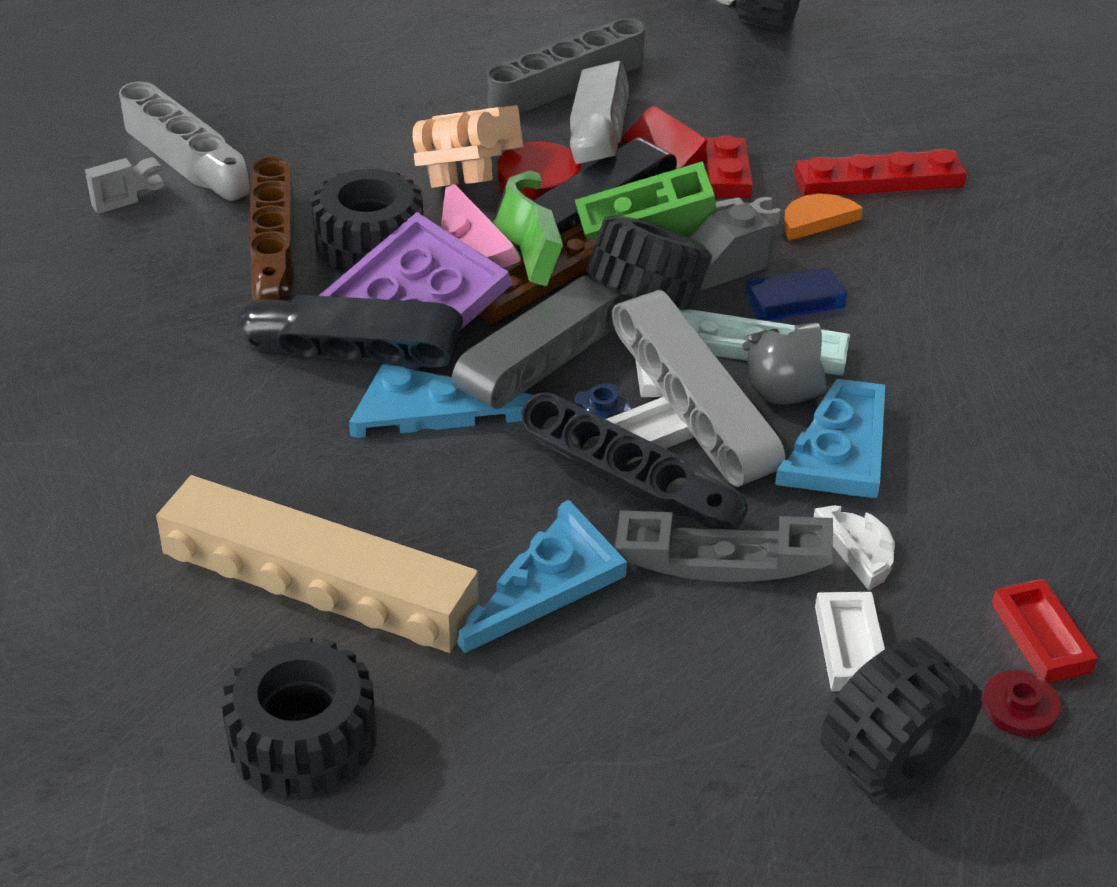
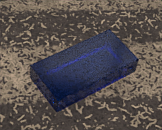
M830 267L746 280L745 288L746 298L758 318L763 321L844 308L847 298L846 290Z

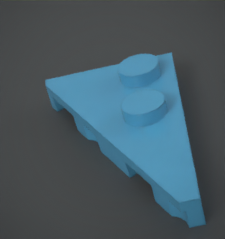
M382 364L349 421L350 437H366V428L397 425L400 434L417 432L426 428L440 430L475 426V417L505 414L506 423L522 421L521 412L524 404L534 395L522 393L505 406L496 409L456 389L452 384V377L417 371L402 366Z

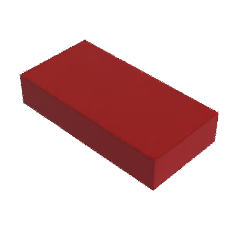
M1044 579L995 589L991 605L1038 676L1045 679L1048 683L1093 673L1098 657Z

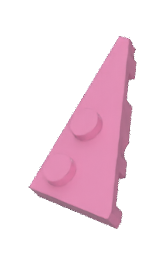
M455 184L446 187L441 228L502 268L520 262L521 257L513 244Z

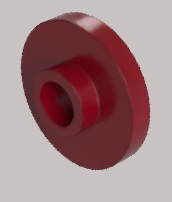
M1007 670L992 676L985 685L981 700L983 701L982 708L984 713L995 726L1007 733L1022 737L1039 736L1051 730L1056 724L1061 710V701L1053 686L1040 676L1021 670Z

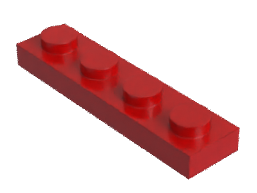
M935 149L931 152L919 153L894 152L889 155L874 156L857 154L852 157L829 159L815 157L811 160L795 161L793 175L803 196L813 194L839 196L964 187L967 172L954 150Z

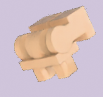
M518 105L432 116V120L418 121L413 128V144L417 153H414L415 166L427 165L431 188L459 184L456 161H462L465 184L492 180L491 156L502 155L501 150L523 147Z

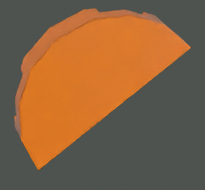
M813 194L802 196L792 201L785 209L783 232L787 239L792 241L861 220L863 207L850 199L837 195Z

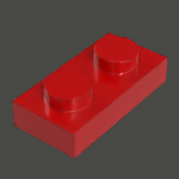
M728 135L718 138H706L705 168L715 198H751L753 183L745 138H735Z

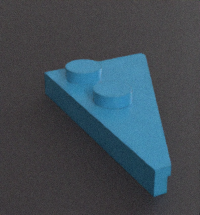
M567 500L559 506L557 519L545 533L539 531L530 541L529 549L519 554L497 581V591L484 607L477 605L466 618L465 626L458 631L457 645L464 653H467L626 577L627 561L574 504Z

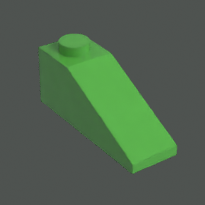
M703 162L575 200L587 240H597L602 222L606 216H626L666 228L684 236H690L696 232L710 214L717 212L715 195Z

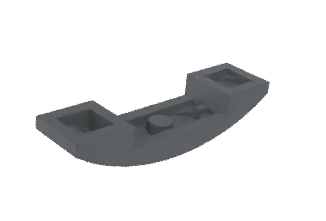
M620 511L615 549L630 563L682 578L717 582L775 580L812 572L833 563V518L779 516V531L676 528L673 527V512Z

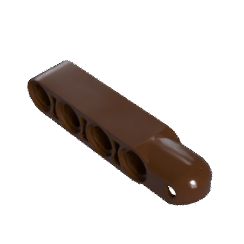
M270 156L261 158L253 163L251 169L249 249L251 257L250 292L253 301L263 299L289 301V286L294 280V196L290 163L281 157Z

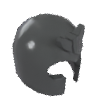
M819 323L795 325V331L789 334H780L778 329H766L747 335L748 340L742 344L743 350L749 351L748 374L752 387L762 399L771 404L788 405L825 396L826 379L820 361L822 332Z

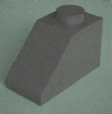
M748 202L710 214L691 236L690 239L702 244L713 256L701 290L767 269L772 224Z

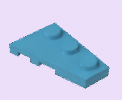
M836 379L815 411L814 420L805 433L802 432L796 440L794 451L788 460L784 459L777 469L775 485L877 498L881 476L885 385Z

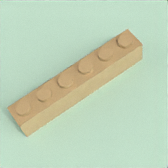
M190 475L156 515L163 553L170 555L178 561L193 563L213 570L224 577L236 578L264 588L272 594H281L310 604L321 611H330L359 621L367 627L379 628L408 638L422 646H431L450 653L457 643L458 631L465 626L466 618L479 605L478 570L193 475Z

